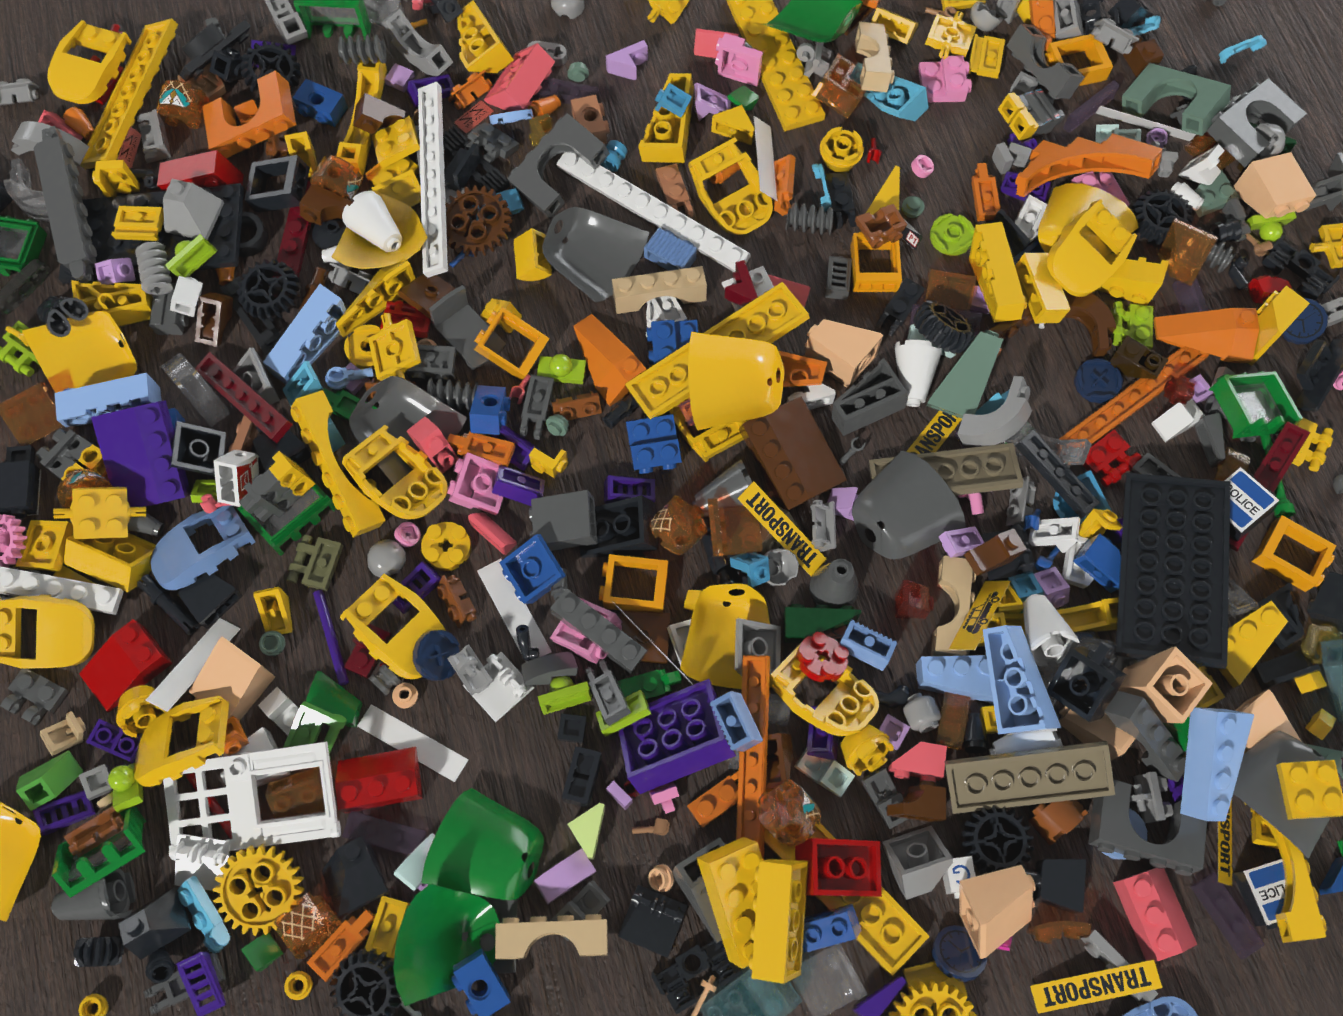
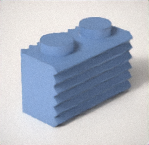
M658 228L644 247V258L668 271L690 268L696 260L697 248L690 241L677 238L669 230Z
M852 620L845 630L840 644L848 649L849 655L883 671L895 650L897 642L892 641L891 638L888 639L887 636L883 637L882 634L878 635L877 631L869 630L868 627L864 628V625H860L859 622L855 623Z
M730 691L710 703V706L713 707L712 711H715L714 715L720 721L719 725L722 726L723 735H726V740H729L728 744L731 745V750L746 751L763 741L741 693Z

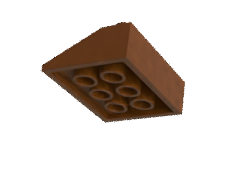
M802 396L780 405L771 414L743 423L739 428L778 504L787 511L847 480Z

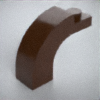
M1063 289L1071 309L1065 317L1076 319L1086 326L1091 336L1093 359H1102L1107 351L1111 349L1112 340L1110 336L1116 329V322L1112 312L1093 293L1084 297H1077Z

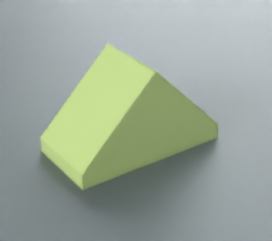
M602 803L597 804L568 823L588 859L594 860L605 812V804Z

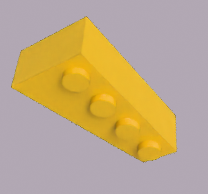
M669 74L663 90L670 83L691 95L692 98L681 118L663 107L659 111H653L652 120L645 129V136L638 145L642 162L685 163L694 95L691 74Z
M1003 223L975 225L969 261L994 323L1019 320L1022 318L1023 310L1027 307V300L1021 289Z

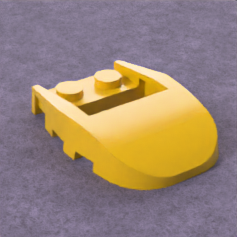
M81 20L60 40L50 62L47 77L54 95L60 99L77 104H88L100 98L108 89L106 85L111 78H117L119 74L117 69L120 62L124 63L126 54L123 50L126 44L131 45L132 43L127 33L123 32L120 34L86 24L85 21ZM78 45L106 53V56L99 63L67 53L71 48H75Z
M734 137L690 161L688 166L698 196L717 224L730 234L744 235L759 228L769 220L772 215L773 204L772 198L760 191L758 171L751 163L752 159L746 152L742 153L735 143L738 140ZM738 163L749 184L713 204L704 188L703 181Z
M1102 199L1089 204L1090 208L1079 213L1069 225L1065 226L1060 232L1059 240L1053 244L1048 253L1047 266L1051 276L1065 291L1073 296H1087L1105 283L1125 262L1137 237L1135 233L1131 234L1102 204ZM1085 225L1117 255L1111 264L1079 233Z
M690 397L669 410V413L674 415L675 425L682 438L705 462L709 461V458L744 440L739 428L746 420L716 426L693 437L685 425V422L693 419Z
M383 425L343 457L342 464L363 493L388 512L402 519L423 517L433 511L444 500L448 491L447 481L439 469L432 467L427 461L428 456L421 450L418 452L409 446V441L402 436L398 439L387 432L389 427ZM395 451L413 470L382 494L366 480L365 473Z
M385 573L350 607L344 610L340 616L343 621L347 619L354 627L353 634L359 642L362 641L370 650L369 654L375 660L380 659L389 666L392 672L405 679H419L423 677L416 670L413 663L414 646L421 635L433 630L446 631L436 615L416 593ZM398 596L403 599L406 598L420 612L386 644L367 626Z
M44 594L39 596H17L4 600L0 598V663L21 669L75 666L85 662L90 657L94 648L95 623L92 613L84 604L76 600L58 599ZM21 608L37 609L36 659L21 658Z
M800 644L770 674L769 685L795 714L832 735L848 736L863 730L873 719L879 708L876 692L864 679L858 680L851 673L853 669L847 666L841 678L833 681L837 686L815 710L808 704L804 705L795 697L796 693L793 690L807 677L799 668L800 662L796 658ZM819 655L818 659L820 661L827 660L824 656Z
M221 696L184 702L153 720L145 729L138 746L134 765V779L144 787L159 785L165 778L170 777L172 780L183 777V771L190 767L197 769L206 763L207 756L214 753L218 756L224 754L229 702ZM199 712L196 747L168 757L172 723L177 720L180 722L188 720L192 714Z

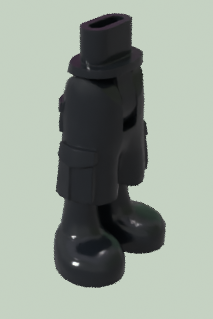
M57 296L48 297L36 310L41 322L44 325L46 324L48 331L57 337L67 336L71 331V325L65 316L80 321L85 319L89 312L87 305L82 300L62 296L60 298Z
M715 516L704 519L706 534L702 537V542L713 574L720 576L721 585H748L747 573H742L741 570L732 568L730 565V557L742 553L740 547L734 543L724 525L718 523ZM728 569L734 571L737 580L732 578ZM732 589L729 591V594L737 596L740 589Z

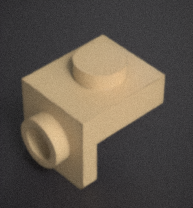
M70 711L66 713L65 720L40 730V736L51 756L82 743L83 732L86 731L82 719L80 717L76 718L73 712Z

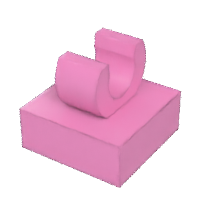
M673 781L649 791L653 804L661 803L665 814L675 811L672 799L678 797L679 794Z

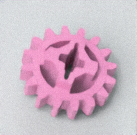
M0 514L1 567L9 568V565H15L16 558H22L21 549H26L23 541L27 539V536L22 534L26 528L20 526L21 520L15 519L13 515Z

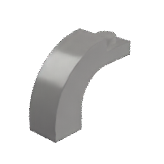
M264 0L287 45L308 38L307 31L298 13L293 11L288 0Z
M396 9L381 22L393 38L391 42L397 50L422 72L431 76H439L453 63L441 44H431L415 31L401 9Z
M34 121L22 122L12 139L14 145L11 151L17 155L34 151L35 145L38 142H42V130L52 126ZM58 129L63 140L69 143L74 150V164L76 166L80 165L89 146L71 134Z
M1013 377L1007 399L996 411L985 415H963L957 433L963 446L982 447L999 444L1011 438L1025 425L1032 410L1028 403L1030 387L1027 386L1024 377Z

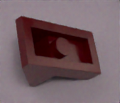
M745 260L736 262L735 272H732L735 284L725 287V299L744 307L758 298Z
M371 624L367 626L386 644L388 643L392 635L390 632ZM354 636L352 641L356 645L344 668L368 679L379 659L375 660L369 654L370 650L362 641L359 642Z

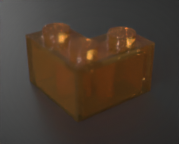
M838 53L812 95L848 119L866 90H861V85L849 78L856 65Z

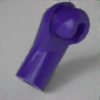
M1014 132L1007 139L1008 146L1013 142L1031 149L1037 147V141L1034 138L1021 141L1018 140Z

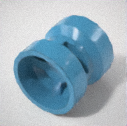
M610 140L606 146L610 154L601 165L609 171L616 172L621 166V160H624L628 150L621 142Z

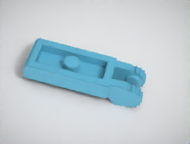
M192 876L185 880L178 888L179 899L192 914L193 923L196 928L204 934L203 943L208 947L207 950L212 953H219L231 940L230 933L227 932L228 930L198 878Z

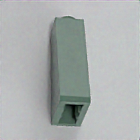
M985 330V333L980 331L930 397L926 406L961 419L964 414L975 415L1003 339L998 337L999 334L990 330Z

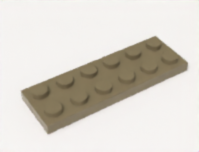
M1014 443L915 454L926 461L942 477L955 496L1023 488L1024 482ZM895 457L869 460L871 480Z
M1107 741L945 761L953 814L981 811L982 808L991 810L993 805L996 809L1004 806L1008 808L1115 795Z

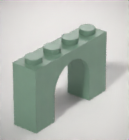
M1149 63L1122 95V112L1142 118L1157 100L1172 95L1185 96L1191 99L1192 102L1182 113V131L1203 136L1213 124L1211 119L1220 111L1222 112L1230 103L1231 85Z

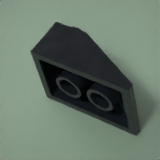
M641 495L596 506L597 544L580 546V556L582 558L605 557L609 556V554L636 555L659 550L658 529H652L658 528L657 522L655 527V521L651 522L653 518L657 519L656 503Z

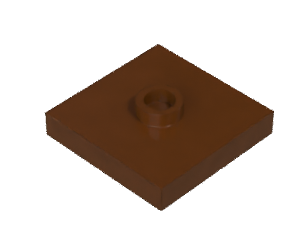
M423 274L399 289L398 296L431 320L429 308L456 288L438 275L428 278Z
M620 611L621 631L647 650L645 657L640 663L667 664V658L636 626L668 657L669 633L667 628L670 623V613L623 611L627 615L626 617Z

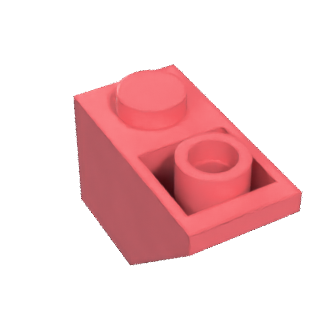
M423 417L406 431L417 448L428 456L427 460L433 467H437L442 474L456 464L458 460L457 455L440 429L427 417Z
M920 742L888 766L887 772L894 773V777L900 779H910V776L920 778V781H933L936 783V781H940L944 777L947 746Z

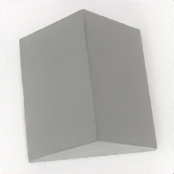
M249 348L232 371L270 405L280 401L263 361L254 348Z
M740 618L736 619L735 670L742 676L743 655L770 656L771 674L780 665L781 626Z

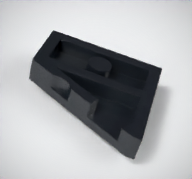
M1290 582L1249 608L1251 613L1272 600L1287 619V624L1274 639V642L1281 650L1305 635L1302 623L1298 618L1297 604H1293L1290 592L1293 588Z

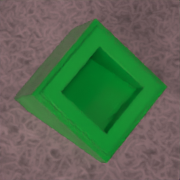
M741 86L727 97L736 106L742 105L744 110L752 111L759 100V96L746 86Z
M270 932L267 935H261L241 949L252 967L258 972H262L284 954Z

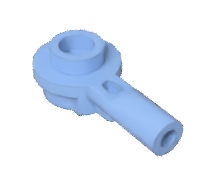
M333 367L328 370L325 381L327 386L332 389H342L348 385L349 381L373 377L374 375L372 367L355 371L347 370L345 367Z

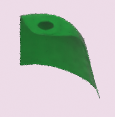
M791 0L773 20L763 25L811 41L827 43L836 40L845 33L863 2L861 0Z
M470 788L454 801L439 826L429 848L421 883L434 884L495 899H518L531 886L536 877L544 845L543 835L535 825L525 818L496 803L475 789ZM523 853L528 854L525 862L522 860ZM532 862H534L533 873L531 877L528 879L527 873L529 866Z
M429 884L416 894L405 911L395 946L393 970L396 989L404 1006L455 989L456 987L451 979L454 975L453 966L481 949L480 939L482 935L486 933L491 934L496 944V924L500 922L495 909L487 900L474 894L434 884ZM464 932L469 933L467 941L462 940ZM495 945L492 950L484 951L491 964H493L497 960L495 959Z

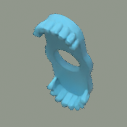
M1152 16L1145 18V24L1129 28V30L1134 33V36L1159 28L1161 17Z
M1258 35L1230 46L1220 52L1221 64L1225 63L1231 55L1247 48H1251L1253 52L1261 49L1267 44V41L1262 35Z
M822 163L812 164L815 178H821L825 196L820 197L821 206L824 207V212H826L829 207H832L831 198L827 190L824 167Z

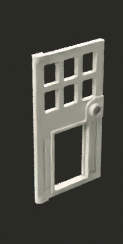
M327 741L206 759V763L197 769L190 767L183 771V774L195 773L197 791L179 794L177 779L172 780L169 777L163 780L171 841L169 850L172 846L177 845V834H183L182 827L201 824L203 837L213 838L211 823L228 820L231 822L233 838L227 840L230 841V851L247 849L250 845H253L255 848L261 844L270 846L341 836ZM320 767L325 812L261 821L256 784L257 775ZM223 768L226 787L207 789L205 771ZM227 794L229 813L210 815L208 797ZM198 798L201 817L181 819L179 801Z

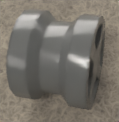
M384 664L379 667V672L376 675H371L368 678L386 696L394 685H398L401 682Z

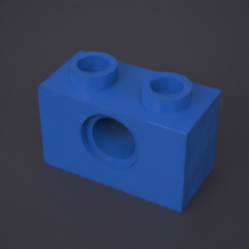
M308 79L304 80L292 98L296 110L301 115L312 117L321 124H328L336 127L348 109L343 94Z
M477 385L469 413L471 433L500 435L502 425H506V411L510 409V397H506V387Z
M853 904L805 917L804 953L856 939L862 929Z
M483 948L453 966L454 975L451 979L459 992L464 990L468 997L465 1003L473 1016L476 1014L478 1016H490L511 1002L508 991ZM476 980H483L487 983L486 988L482 991H475L471 986Z

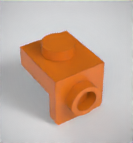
M253 99L234 106L241 125L249 122L258 111Z
M235 716L227 719L223 756L234 755L241 748L249 744L248 738Z

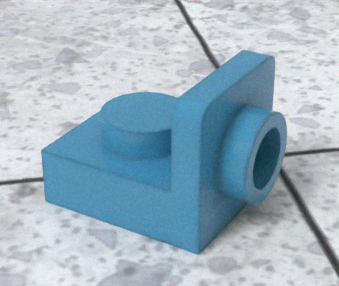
M669 83L665 90H659L655 101L658 103L654 110L659 111L663 107L681 118L692 96Z
M748 550L730 557L732 568L741 570L742 573H747L748 586L755 587L770 580L769 559L767 556Z
M1033 572L1008 577V581H1011L1010 585L1022 602L1033 594L1044 595V591Z

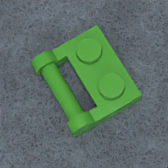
M304 701L300 705L283 748L315 743L323 723L330 725L324 742L327 741L330 755L340 729L344 728L347 719L342 715L332 714Z

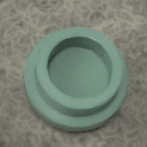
M574 62L569 66L567 73L570 80L582 82L588 78L589 70L584 63Z
M909 196L902 203V210L909 218H916L924 211V202L919 197Z
M554 414L546 420L547 429L551 434L564 436L568 432L569 423L562 415Z
M277 631L264 633L259 641L260 650L268 656L280 654L285 647L284 636Z

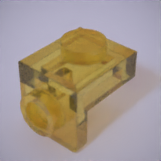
M548 113L529 120V138L533 146H537L540 143L541 138L545 135L544 132L552 129L551 117Z
M1309 625L1306 638L1301 643V650L1311 663L1321 664L1327 642L1342 643L1343 637L1332 625Z

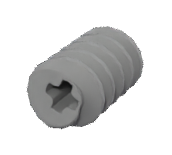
M146 242L135 250L141 288L144 292L151 295H164L173 291V285L170 284L172 282L169 276L170 270L165 266L168 263V260H166L167 253L163 251L165 246L159 242Z

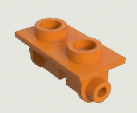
M483 70L479 74L474 72L467 78L468 82L464 85L458 84L453 87L448 101L455 100L454 105L458 110L461 108L465 109L475 101L471 94L472 92H474L477 98H480L490 91V87H492L491 81L483 78L486 71Z

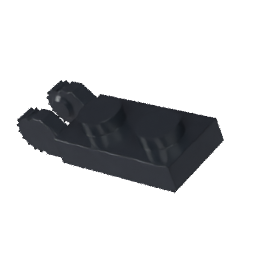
M848 173L826 174L825 180L831 198L836 228L840 229L843 226L842 215L848 216L850 227H856L855 207Z
M906 277L884 309L882 316L876 324V328L880 330L885 325L887 319H890L894 323L890 326L888 335L893 337L898 328L904 324L925 293L926 288Z

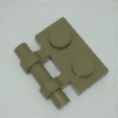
M303 535L301 543H298L295 549L297 554L294 562L289 565L288 571L290 573L287 581L296 584L299 575H304L301 582L304 586L328 591L344 546L340 542L318 537L315 546L311 545L313 537ZM311 555L308 566H303L306 556Z

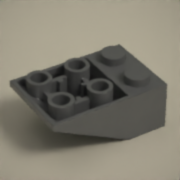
M720 837L677 864L672 872L673 877L716 943L720 942L722 938L697 857L724 846L725 844Z

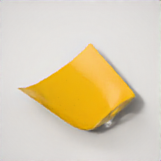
M1067 183L1053 188L1039 224L1038 239L1044 252L1049 253L1053 244L1059 240L1062 229L1069 225L1079 213L1090 208L1089 204L1098 199L1103 200L1102 204L1131 234L1139 228L1138 222L1130 208L1112 194L1082 183ZM1087 225L1079 232L1104 258L1112 252Z
M378 194L383 199L402 236L400 248L396 251L385 252L346 227L331 257L345 266L358 269L381 268L409 259L421 249L428 238L417 213L408 204L398 199Z
M90 312L85 319L80 321L67 318L71 325V331L64 337H57L51 334L46 324L22 330L55 393L67 388H79L133 376L137 371V363L120 328L108 312ZM119 340H121V342L123 343L124 347H120V346H119V344H118Z
M691 332L688 355V379L691 412L697 430L763 417L778 409L782 398L784 366L775 345L760 340ZM778 368L780 369L781 374L779 383L776 380V372ZM769 378H772L771 386L767 384V380Z
M722 584L705 588L695 603L680 670L686 676L699 682L710 679L712 685L742 689V676L735 670L736 619L740 618L770 624L768 608L764 597L746 584ZM732 589H742L745 593L734 596L729 594V591ZM723 602H730L731 604L730 606L725 607L723 605Z
M0 802V920L7 922L37 852L41 834L40 828L34 821ZM15 818L22 820V824L16 823Z

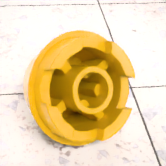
M836 127L828 131L820 143V153L825 165L830 170L838 173L849 171L860 161L864 153L860 135L856 131L852 133L848 130H842L843 127Z
M147 685L136 686L127 690L120 697L116 722L126 735L137 737L138 733H144L153 720L166 712L146 701L155 690L154 687Z
M870 724L855 734L845 736L841 742L846 766L848 769L853 770L857 776H861L862 771L867 769L870 773L879 769L887 762L885 755L888 751L894 750L890 737Z

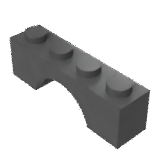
M1020 23L1006 45L1012 51V56L1024 64L1025 70L1033 73L1036 81L1049 90L1048 94L1052 98L1057 100L1060 98L1070 99L1085 77L1072 64L1058 62L1050 67L1044 55L1047 38L1035 25Z
M567 588L550 607L551 614L571 629L576 630L592 641L613 662L630 675L645 657L647 650Z
M1118 691L1104 712L1117 728L1133 736L1146 748L1141 760L1150 772H1156L1158 776L1178 782L1185 772V752L1144 697Z

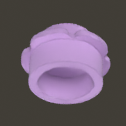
M1154 128L1146 135V143L1149 145L1153 141H1159L1160 148L1167 144L1168 134L1162 128Z

